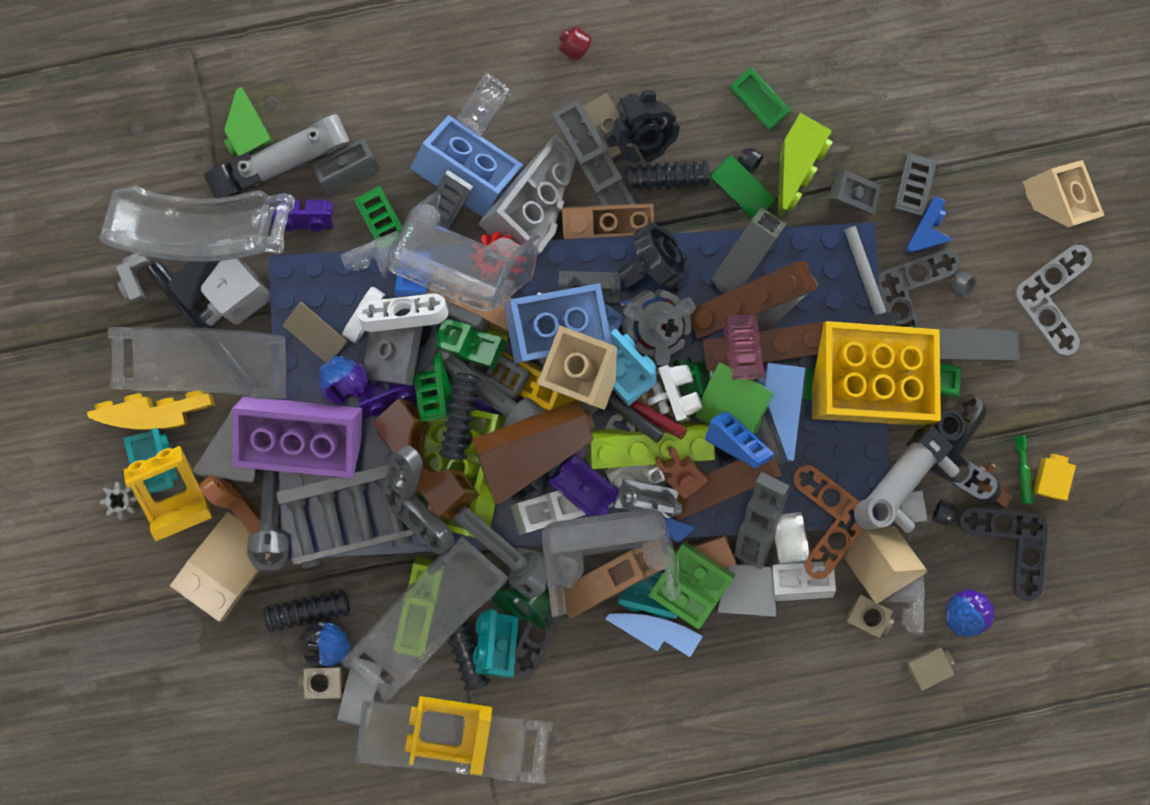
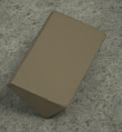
M301 301L283 324L284 328L325 363L330 361L333 356H338L349 343Z

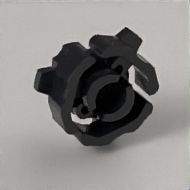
M648 90L643 91L640 96L630 93L628 96L620 98L616 107L621 117L614 121L613 129L604 135L608 146L613 147L617 145L625 159L632 163H638L641 160L636 149L627 146L628 143H632L638 146V150L645 162H651L661 157L666 149L676 141L680 126L676 122V116L670 106L661 101H656V93ZM663 117L667 118V123L665 127H662L665 123Z
M648 223L644 227L637 229L634 233L635 240L633 241L636 257L618 270L621 282L627 289H631L634 292L653 279L660 285L664 283L668 289L676 293L680 290L681 282L689 277L688 268L690 266L685 252L682 249L678 250L676 248L678 246L676 238L668 230L659 227L656 223Z

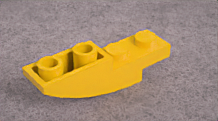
M203 389L188 392L185 394L186 399L175 401L174 397L156 401V407H153L151 398L142 397V394L138 393L124 397V403L113 405L112 401L96 404L94 405L95 410L89 411L87 414L90 419L120 428L133 430H152L158 428L159 430L189 426L186 414L214 407L215 403L213 395L210 393L204 394Z

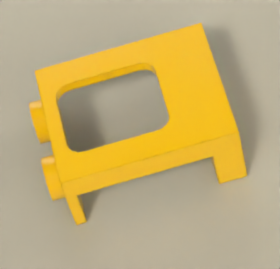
M180 446L173 449H164L156 456L145 461H135L128 468L124 469L125 485L133 490L150 523V531L155 541L212 518L210 504L200 491L199 482L195 474H193V470ZM177 467L186 485V489L164 500H153L144 480Z
M420 696L418 707H411L409 725H413L415 728L414 734H407L405 752L411 753L409 765L414 764L415 756L471 764L470 774L482 775L492 707ZM435 711L463 716L465 718V726L461 744L454 746L423 741L420 738L423 713Z

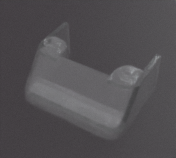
M434 192L410 210L389 254L388 269L398 276L476 310L491 311L496 309L533 278L541 236L535 234L521 246L508 238H500L488 246L438 225L440 223L438 207L441 194Z
M642 509L556 521L544 528L542 544L552 617L566 614L562 583L577 581L583 575V556L643 548L646 564L654 570H665L669 601L681 599L675 550L666 519L660 511Z

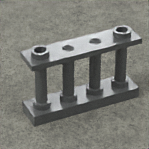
M390 464L356 472L353 478L336 477L276 492L279 504H287L288 509L292 510L303 555L292 558L293 565L301 563L302 569L321 565L320 558L389 541L392 542L393 547L410 543L409 536L416 534L411 529L404 530L403 522L387 505L386 509L393 534L374 538L363 491L366 490L365 484L377 482L378 487L381 486L383 489ZM347 489L348 494L352 495L362 537L361 542L344 545L333 499L336 497V491ZM317 496L318 502H322L333 549L315 553L304 505H306L305 499Z

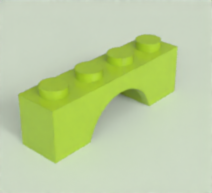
M705 422L679 423V425L687 429V433L682 440L665 430H660L664 435L658 443L652 441L642 432L623 431L615 428L590 430L593 441L585 446V461L591 469L657 464L656 456H659L664 461H668L672 458L668 451L670 446L677 449L681 461L687 456L693 461L715 460L714 445L705 440L709 427Z

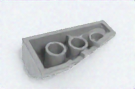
M555 134L492 205L479 222V225L489 235H492L495 231H500L502 236L510 234L512 236L511 244L519 243L521 246L518 250L535 255L540 254L556 232V219L558 212L562 210L564 203L562 201L565 187L570 182L576 160L570 148Z

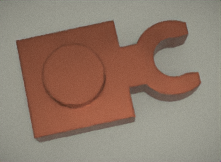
M672 446L668 447L669 455L672 457L670 460L664 461L659 456L655 457L659 470L665 472L666 481L684 499L709 482L707 474L689 456L681 461L677 449Z

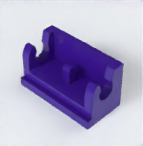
M572 455L565 459L547 482L593 521L608 513L607 508L616 501L619 490L595 470L591 469L577 455Z

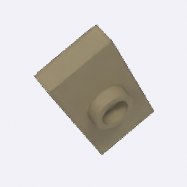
M605 93L582 107L607 148L611 159H614L622 153L617 145L609 147L604 135L613 129L614 121L621 116L608 93ZM628 143V144H627V146H630V147H635V146H637L636 144H632V143Z

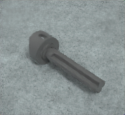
M450 354L444 360L445 369L452 376L456 372L477 375L481 378L480 382L476 385L479 388V392H475V394L503 416L507 417L504 427L547 411L529 397L517 403L456 356Z
M263 470L260 531L250 535L247 541L248 558L253 566L261 571L279 570L289 555V539L284 534L278 533L280 504L276 492L280 491L279 471ZM266 553L271 554V561L265 560Z
M465 506L460 508L459 513L455 514L454 520L511 569L509 574L510 584L529 599L542 594L546 590L547 575L551 564L535 551L522 555Z

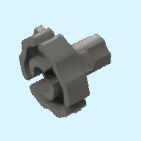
M658 289L655 293L644 290L634 297L631 302H627L622 312L625 315L622 319V334H627L632 340L635 339L633 324L637 320L638 336L652 347H643L639 342L634 341L637 347L636 351L653 357L655 365H667L670 361V355L685 345V341L680 336L691 333L690 314L696 309V306L690 297L680 300L677 296L662 289ZM656 296L665 298L669 302L658 301L647 305L644 309L642 308L647 300L653 299Z

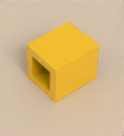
M1051 454L1050 458H1041L1033 494L1059 501H1067L1076 465L1069 464L1068 457Z

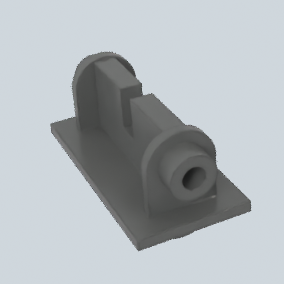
M559 271L558 291L565 290L575 276L587 285L600 283L604 303H619L620 275L618 272Z
M626 478L622 480L614 504L615 508L666 518L680 515L682 511V504L677 501L679 493L674 488Z

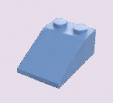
M600 283L510 299L503 303L515 364L547 358L560 325L612 345Z
M767 363L763 370L760 369L757 372L756 382L775 393L765 413L782 461L789 463L794 461L805 367Z

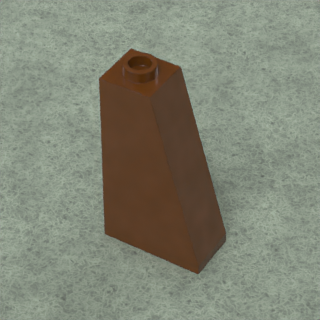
M578 400L471 439L495 505L504 502L593 441L590 428L595 427L589 409L583 411Z
M773 456V459L758 468L737 460L708 473L709 482L688 498L684 499L678 494L677 501L682 504V511L680 515H675L676 521L754 488L761 472L773 478L781 476L782 473L775 457Z

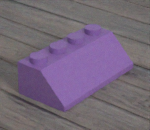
M242 397L232 408L233 467L344 478L354 477L362 439V408Z

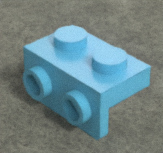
M615 329L610 333L612 345L617 347L616 382L613 391L629 406L657 384V368L647 355L642 357L636 351L637 347L634 341L627 334L622 336Z

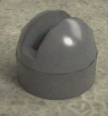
M963 271L954 274L953 276L956 277L955 283L950 282L952 290L960 296L969 297L975 288L976 276Z

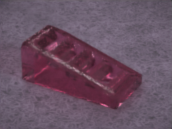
M756 315L727 316L724 325V336L732 380L764 378ZM735 340H750V341L735 342ZM737 352H752V353L737 354ZM754 362V365L738 366V363Z

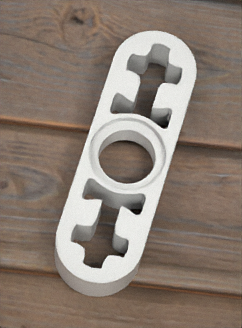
M433 293L368 301L358 308L357 316L361 327L365 331L375 332L439 324L447 318L448 308L444 297ZM399 310H410L405 316H395Z

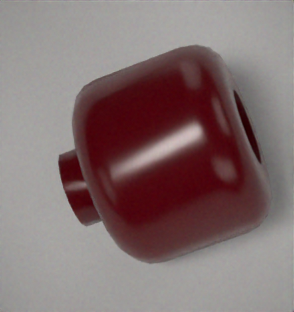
M572 27L569 30L565 29L559 36V40H561L559 50L570 59L577 61L589 49L592 38L579 27Z

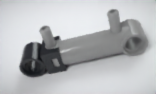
M337 114L330 115L315 122L310 128L251 155L248 152L229 161L230 163L215 167L206 172L204 177L216 203H222L237 197L243 191L253 190L265 184L264 181L320 155L338 151L350 144V140Z
M954 410L941 412V421L925 425L924 428H920L906 443L908 446L907 450L868 498L860 501L855 507L854 517L860 527L871 530L889 526L895 521L906 533L911 532L915 528V524L899 507L935 463L950 477H955L959 473V468L946 455L953 448L948 441L959 439L965 431V421L960 413ZM943 421H944V423L946 424L947 432H945V431L943 430V427H942ZM873 507L877 510V519L872 514Z

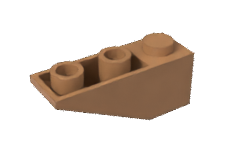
M653 204L562 207L564 239L634 236L637 229L644 227L648 223H654Z

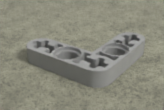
M1074 245L1066 249L1021 282L1014 292V298L1019 307L1051 350L1059 356H1069L1075 353L1079 348L1080 339L1049 296L1090 266L1092 254L1083 245ZM1073 251L1075 254L1082 253L1084 256L1081 259L1083 265L1080 266L1077 263L1066 270L1063 265L1073 258L1071 252ZM1049 268H1055L1061 274V280L1056 285L1049 284L1045 279V273ZM1038 277L1040 285L1048 292L1044 294L1042 288L1034 293L1033 298L1035 300L1033 302L1031 299L1024 300L1022 298V295L1025 293L1023 288L1026 287L1029 290L1039 284L1034 280V278ZM1043 310H1049L1055 316L1054 324L1050 327L1043 326L1039 321V314ZM1061 324L1064 329L1059 330V333L1064 338L1069 336L1072 339L1069 343L1071 349L1068 350L1066 347L1060 349L1058 346L1061 342L1059 336L1053 334L1050 337L1048 332L1056 329Z

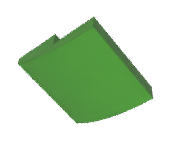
M719 362L701 399L703 409L699 410L695 417L709 425L714 417L726 411L741 422L753 435H756L763 423L761 418L775 393L725 363Z
M684 541L673 558L675 564L666 568L648 596L697 629H700L735 577V574Z

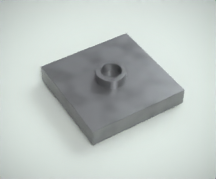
M423 326L369 332L363 365L367 373V379L412 386Z

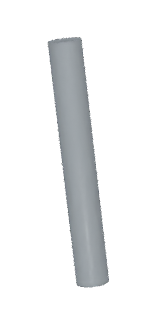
M856 226L847 228L844 231L874 315L886 313Z

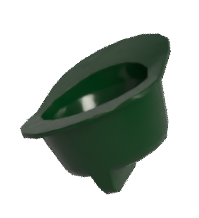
M495 587L488 589L487 594L490 600L506 613L530 622L540 629L545 630L547 628L545 618L555 601L554 594L546 589L539 596L529 599L516 588L509 592Z

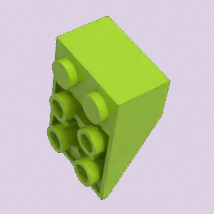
M802 113L797 117L780 148L778 216L781 218L785 211L792 213L802 196V193L798 191L799 187L802 185L806 188L818 168L813 165L814 161L817 159L821 162L833 142L828 139L832 132L830 129Z

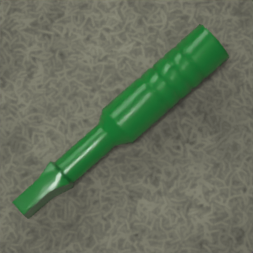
M1015 436L1016 451L1019 453L1020 462L1018 473L1022 504L1034 503L1031 471L1027 465L1026 436Z

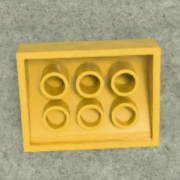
M824 322L812 384V419L920 426L941 421L940 329Z

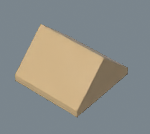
M895 526L871 530L864 529L844 557L846 563L875 604H878L927 573V569Z

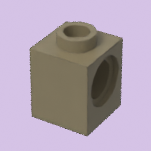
M857 594L844 621L880 638L882 633L888 634L893 625L894 618L891 617L892 610L880 604H875L874 601ZM868 609H875L879 615L878 622L873 626L866 625L863 619L864 613Z
M939 646L905 661L917 688L921 691L955 675L952 667L956 665L948 650L943 651Z
M343 666L327 668L305 667L304 674H299L298 677L299 692H304V699L342 698ZM316 674H322L327 677L329 684L326 690L319 691L314 687L313 678Z

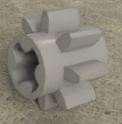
M115 482L114 490L103 489L107 496L106 500L100 501V504L107 505L109 508L106 512L107 516L117 512L119 520H123L125 517L124 512L136 513L132 506L138 500L132 496L131 487H126L125 490H122L121 482ZM115 495H125L123 497L124 506H115L117 500L114 498Z

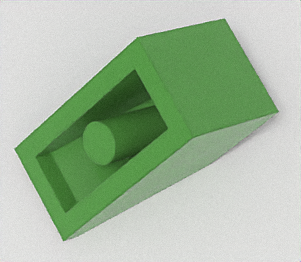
M242 87L236 89L224 129L228 136L224 143L232 157L237 154L240 157L248 152L251 155L274 144Z

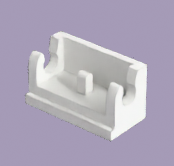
M810 562L813 565L811 570L813 573L818 570L825 571L826 567L823 565V562ZM804 563L772 565L775 601L834 597L836 592L834 569L826 578L815 579L806 573Z

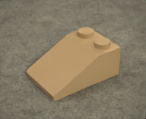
M227 512L190 557L170 587L217 621H224L260 572V570L253 566L247 555V541L251 533L237 517ZM266 553L265 560H268L271 555Z

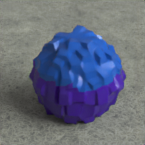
M343 355L339 357L333 356L330 361L320 367L319 387L321 393L333 404L337 403L343 406V401L349 393L356 398L364 391V387L368 384L367 373L364 367L357 361Z
M966 589L961 593H956L948 601L947 608L945 609L947 625L958 636L970 637L980 635L992 626L995 616L993 612L994 607L983 593L976 592L974 589Z

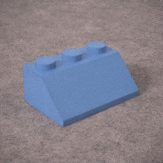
M448 115L422 143L410 169L437 187L446 171H451L473 186L464 205L484 217L492 205L510 186L523 164ZM447 186V187H448L449 189H451L452 191H454V192H456L457 194L461 195V194L458 193L457 191H455V190H453L452 188H450L449 186Z

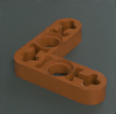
M803 465L798 467L793 473L792 481L794 486L835 518L804 560L806 573L815 579H823L833 571L864 530L855 521L850 526V529L855 530V532L850 536L847 530L837 526L840 521L844 525L849 522L851 518L848 514L849 510L855 511V507L860 501L815 467ZM809 471H812L813 475L811 478L819 485L822 479L826 481V484L819 489L816 497L811 494L816 490L808 484L804 487L800 485L802 479L799 477V474L801 472L807 474ZM830 488L837 490L840 496L839 502L832 507L825 505L822 499L823 493ZM834 532H841L846 539L844 546L838 550L832 549L828 543L829 536ZM823 545L828 552L835 554L836 557L832 561L828 556L823 562V565L826 567L825 571L818 570L813 573L811 571L813 565L810 562L813 558L819 560L824 553L819 551V548Z
M210 475L198 485L200 491L212 504L231 509L251 535L260 531L261 514L234 482Z

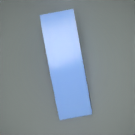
M608 613L605 618L656 651L659 650L665 641L690 657L703 637L683 625L647 614Z

